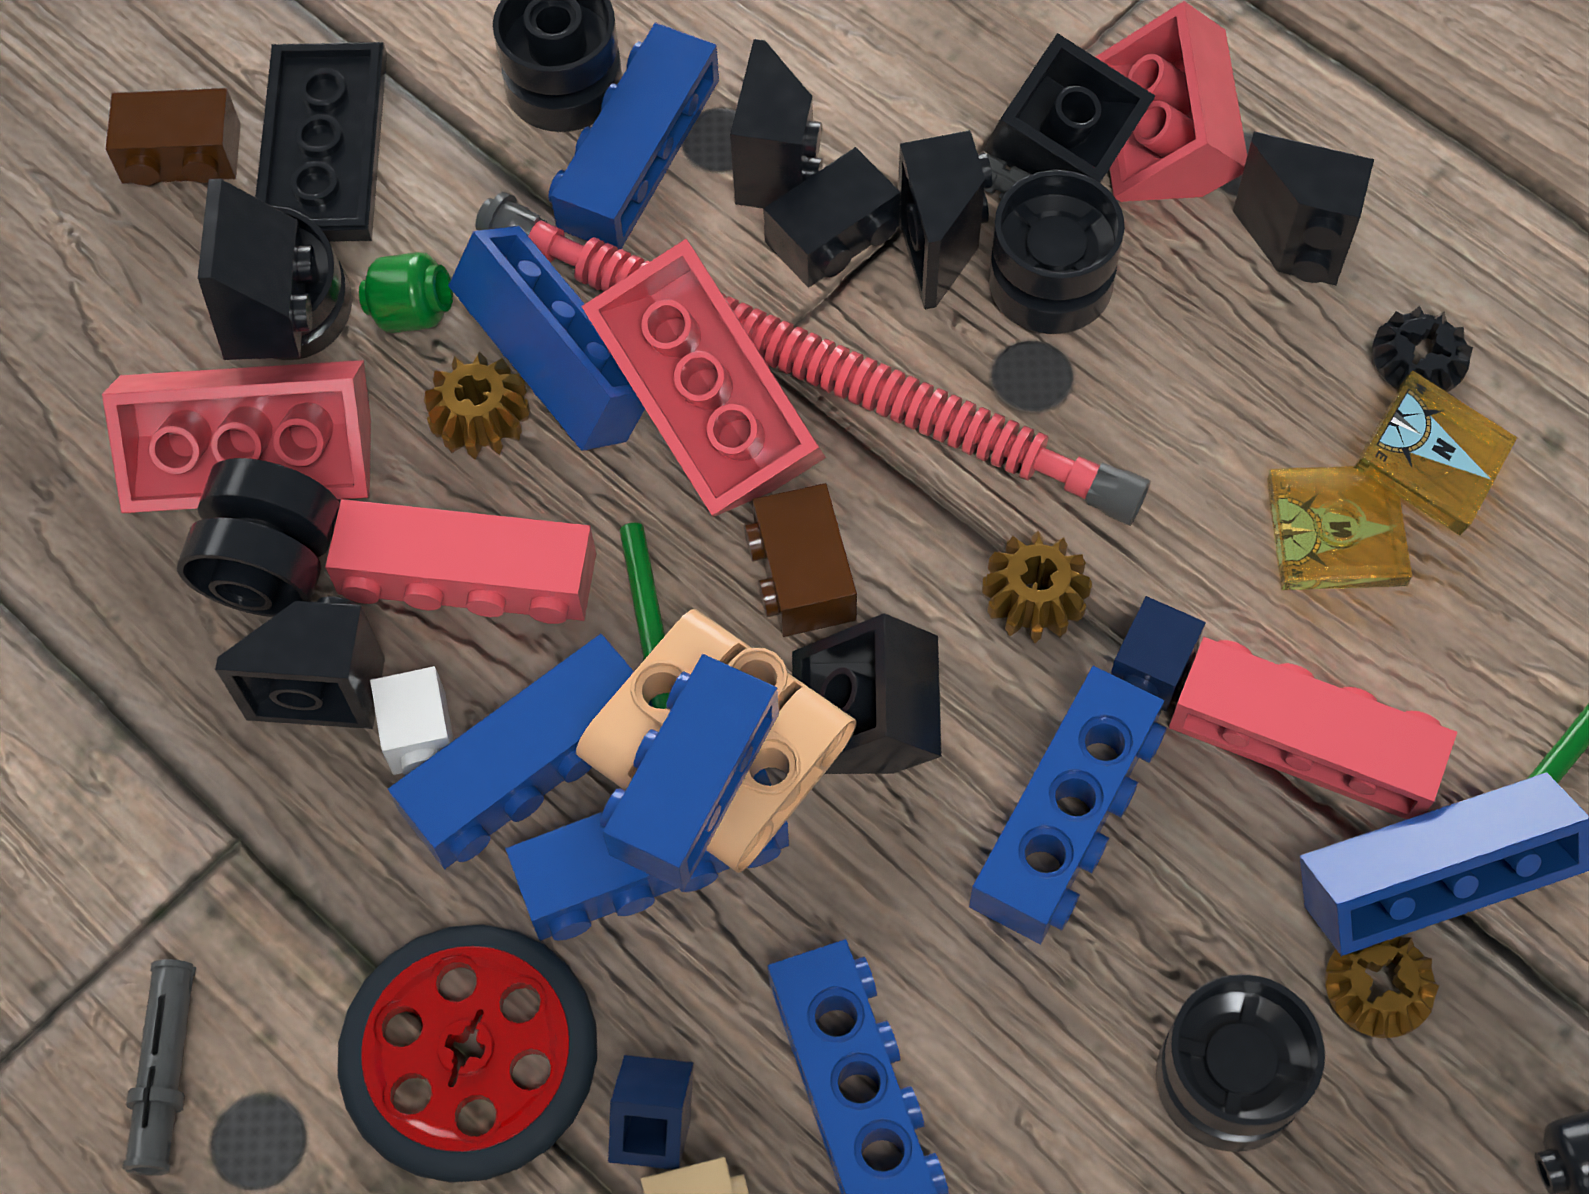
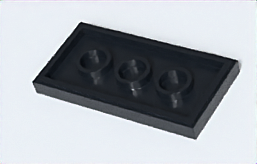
M384 42L272 44L255 197L271 206L286 207L306 215L321 228L329 242L372 241L387 61Z

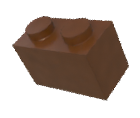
M227 88L116 92L111 94L105 150L122 184L152 185L157 182L179 181L208 183V179H236L241 123Z
M827 483L752 499L754 523L744 525L746 542L751 561L763 560L767 578L758 580L761 601L766 617L777 615L782 636L787 637L857 621V592Z

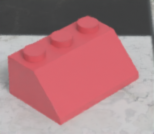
M1182 1L1096 56L1097 59L1155 95L1152 103L1110 167L1113 196L1117 200L1127 202L1204 197L1243 174L1247 151L1227 35L1224 28L1187 2Z

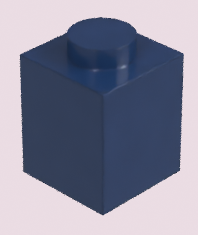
M1145 596L1114 659L1111 674L1165 700L1162 710L1167 712L1197 650L1206 622Z
M624 1055L610 1101L608 1163L672 1170L680 1168L691 1121L694 1062Z

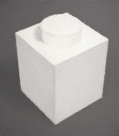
M435 666L370 680L381 750L393 775L409 774L454 741L445 690Z

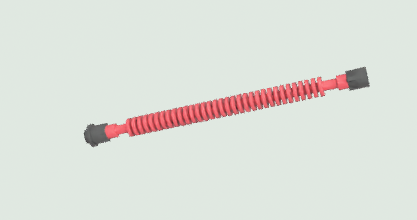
M507 192L499 193L494 199L488 198L480 207L476 217L475 227L477 231L520 226L549 262L557 259L575 267L576 281L589 284L590 287L602 290V292L650 262L637 255H631L630 252L623 249L618 250L616 246L609 243L605 244L604 241L598 238H591L585 245L564 237L563 229L547 223V221L540 218V215L518 204L516 197ZM722 293L768 366L772 368L778 366L779 371L786 374L792 372L793 377L799 380L806 378V382L813 386L820 384V388L826 392L834 390V395L842 399L848 396V401L853 404L859 405L862 402V407L869 411H873L876 408V413L883 417H887L891 413L890 418L896 423H902L905 419V427L915 430L919 426V433L929 436L934 430L933 439L944 442L948 437V446L957 449L962 444V452L972 455L977 449L976 458L982 461H987L992 454L991 465L998 468L1007 459L1005 471L1015 474L1021 466L1019 476L1027 481L1031 479L1035 471H1038L1065 483V491L1085 499L1088 505L1099 509L1108 517L1129 526L1134 522L1147 495L1151 480L1128 470L1117 469L1104 462L1099 465L1081 456L1076 461L1046 448L1049 436L1039 432L1033 442H1031L1034 429L1024 426L1018 434L1020 423L1014 420H1009L1004 427L1005 416L995 413L990 420L991 410L980 407L976 412L977 406L973 402L966 401L962 405L961 397L952 394L948 398V392L941 388H937L933 393L934 385L923 382L919 386L920 380L913 376H909L905 380L906 375L902 371L894 370L891 373V367L883 363L877 367V360L870 357L864 359L863 354L856 351L850 353L849 348L842 345L836 347L835 342L829 339L822 341L821 336L815 333L808 335V331L804 328L796 327L794 329V324L788 321L781 322L780 318L769 314L767 316L766 312L755 308L753 310L751 305L743 302L739 303V300L728 296L726 298L725 294Z

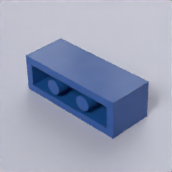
M703 653L691 674L684 671L676 679L667 700L666 708L670 710L659 732L651 729L644 736L634 758V767L637 768L635 775L626 791L618 788L613 792L600 819V826L604 828L603 835L610 856L683 891L779 715L778 690L776 686Z

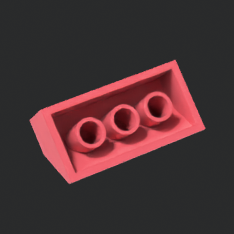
M684 239L581 306L713 517L750 502L752 499L775 491L826 458L687 239Z
M364 360L120 375L102 393L121 513L198 509L212 467L220 461L234 458L262 460L296 470L326 487L337 500L368 498L370 494L371 415Z

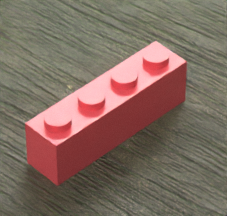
M341 499L325 568L337 594L343 595L345 598L357 603L373 604L378 602L379 599L404 601L409 606L420 610L431 611L437 610L441 606L467 608L470 612L484 617H499L506 612L530 615L533 619L543 623L560 624L565 622L566 619L585 620L596 559V549L590 525Z
M1204 636L1169 729L1406 820L1427 813L1434 803L1457 735V731L1441 726L1440 722L1429 714L1420 711L1403 712L1379 703L1372 694L1355 687L1339 688L1315 679L1310 671L1301 666L1290 663L1278 665L1252 655L1248 648L1230 640L1214 641Z

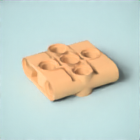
M692 609L677 621L591 721L578 742L576 755L626 791L637 771V768L634 767V758L641 741L649 730L653 729L659 732L670 712L667 708L657 709L648 703L656 695L670 693L676 679L682 672L685 671L691 674L702 653L776 686L778 690L779 715L706 849L735 872L740 873L757 858L837 759L849 742L857 722L847 713L787 672L784 661L775 652L765 648L750 647L697 609ZM768 767L778 768L787 775L782 782L773 786L762 785L753 779L756 773Z

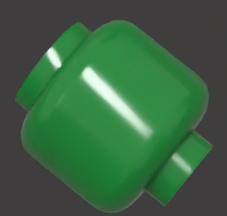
M415 252L379 257L369 266L366 279L360 283V305L364 313L369 316L371 315L375 324L386 333L431 329L440 323L444 313L448 312L452 306L453 291L448 286L451 278L447 269L443 265H438L427 253Z

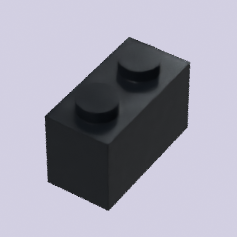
M854 147L763 208L765 243L809 288L824 277L838 275L848 266L853 257L871 245L878 246L883 244L894 234L897 227H899L901 192L857 147Z

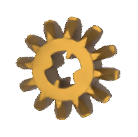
M479 351L472 364L464 365L463 361L454 356L452 362L453 371L449 373L434 370L432 381L435 388L425 391L424 403L427 412H429V417H427L429 428L436 437H442L444 446L451 453L466 446L468 455H471L475 460L482 447L490 446L494 452L500 455L503 448L501 439L520 440V434L522 433L520 422L529 420L530 407L528 400L525 398L527 391L524 380L519 374L511 373L510 366L505 362L504 358L488 365L487 358Z
M1039 530L1032 535L1031 543L1028 546L1012 536L1007 541L1006 553L994 551L988 562L990 574H987L982 582V593L985 597L991 599L987 610L990 618L1008 617L1005 630L1008 632L1009 637L1017 633L1021 627L1029 628V635L1034 643L1041 640L1043 628L1045 627L1061 638L1067 632L1068 620L1079 622L1086 610L1084 599L1090 596L1092 588L1090 577L1083 575L1086 565L1083 554L1065 556L1068 544L1064 537L1056 541L1052 546L1043 545L1044 538ZM1031 583L1034 584L1032 588L1026 586ZM1041 585L1047 588L1045 590H1039Z

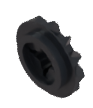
M1419 306L1408 314H1401L1396 311L1388 322L1379 327L1372 346V356L1378 372L1390 385L1405 393L1408 389H1411L1418 396L1427 397L1444 394L1460 384L1469 369L1473 347L1467 345L1464 339V327H1454L1448 323L1445 311L1437 316L1424 314ZM1427 338L1432 340L1431 353H1428L1424 359L1421 358L1417 365L1413 364L1415 346H1418L1422 340ZM1417 383L1426 387L1425 392H1423L1424 394L1415 389V386L1418 387Z

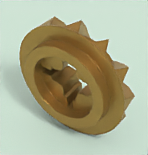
M1399 936L1341 956L1335 949L1328 961L1325 973L1326 992L1335 1012L1353 1029L1377 1038L1400 1037L1418 1028L1431 1014L1439 985L1435 983L1432 972V958L1425 957L1414 946L1412 937ZM1391 962L1397 966L1393 970L1396 974L1393 977L1392 983L1400 990V994L1387 990L1381 997L1377 996L1371 1004L1367 1001V998L1372 992L1370 987L1372 986L1373 979L1365 972L1366 968L1377 973L1384 966L1388 967Z

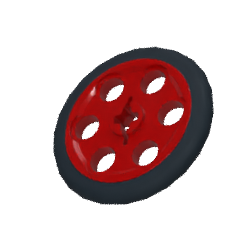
M481 924L447 927L417 937L390 954L364 980L347 1010L338 1041L337 1077L345 1108L364 1140L387 1161L416 1176L455 1183L482 1181L520 1169L550 1149L574 1122L590 1092L596 1067V1021L587 993L569 965L545 944L516 930ZM456 968L471 970L476 975L477 982L473 993L467 999L451 1002L440 995V982L444 975ZM525 988L533 990L539 995L540 1007L532 1019L516 1023L509 1021L503 1016L502 1006L504 1000L511 992ZM403 1012L417 1014L421 1017L423 1026L421 1034L416 1041L403 1047L394 1046L387 1042L385 1032L391 1018ZM475 1030H477L476 1041L484 1051V1054L481 1058L469 1057L464 1067L460 1066L458 1071V1058L450 1047L454 1042L465 1043L470 1034H474ZM527 1055H541L550 1062L551 1066L550 1076L546 1083L533 1090H525L516 1086L512 1078L513 1068L516 1063ZM457 1075H458V1078H457V1080H456V1083H455V1085L452 1087V1085H453V1083H454V1080H455V1078H456ZM419 1078L426 1080L430 1084L432 1092L428 1105L416 1114L400 1113L394 1106L396 1089L408 1079ZM474 1100L488 1101L496 1109V1120L493 1127L487 1133L480 1136L463 1134L458 1126V1116L462 1108Z

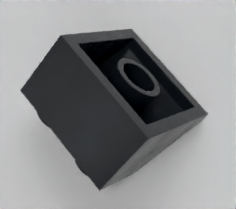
M1057 33L1000 118L983 151L1007 162L1009 168L1015 166L1031 175L1043 171L1065 170L1086 175L1100 183L1152 103L1155 95Z
M754 39L733 120L730 140L735 205L763 209L822 169L823 159L818 157L822 138V122L813 121V96L765 40Z
M971 130L900 143L898 190L901 192L899 222L924 310L937 307L978 250L981 224L989 221V209L984 189L992 188V170L987 153H977Z
M1254 131L1233 212L1278 272L1296 276L1305 282H1322L1336 286L1361 217L1374 159Z
M208 179L197 278L223 359L300 357L302 332L311 331L313 323L311 298L309 293H305L306 283H315L316 258L313 246L303 245L298 222L295 218L223 179Z
M328 596L318 599L317 602L294 601L217 657L215 670L246 721L373 729L376 713L370 680L382 677L385 658L362 606L355 605L344 598Z
M883 613L792 651V676L847 713L857 722L849 742L824 774H894L942 757L938 635Z

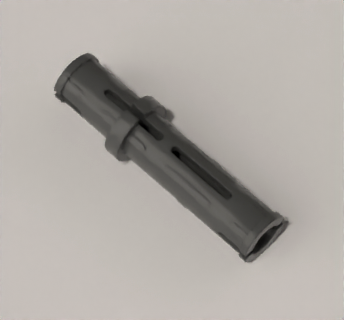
M163 959L151 963L150 971L152 973L145 1024L142 1032L143 1038L136 1087L131 1088L127 1093L126 1106L132 1110L126 1160L123 1161L122 1169L136 1175L158 1176L170 1172L171 1165L169 1164L175 1114L181 1112L184 1108L185 1095L179 1091V1083L187 1036L193 977L196 974V967H193L192 963L175 959Z

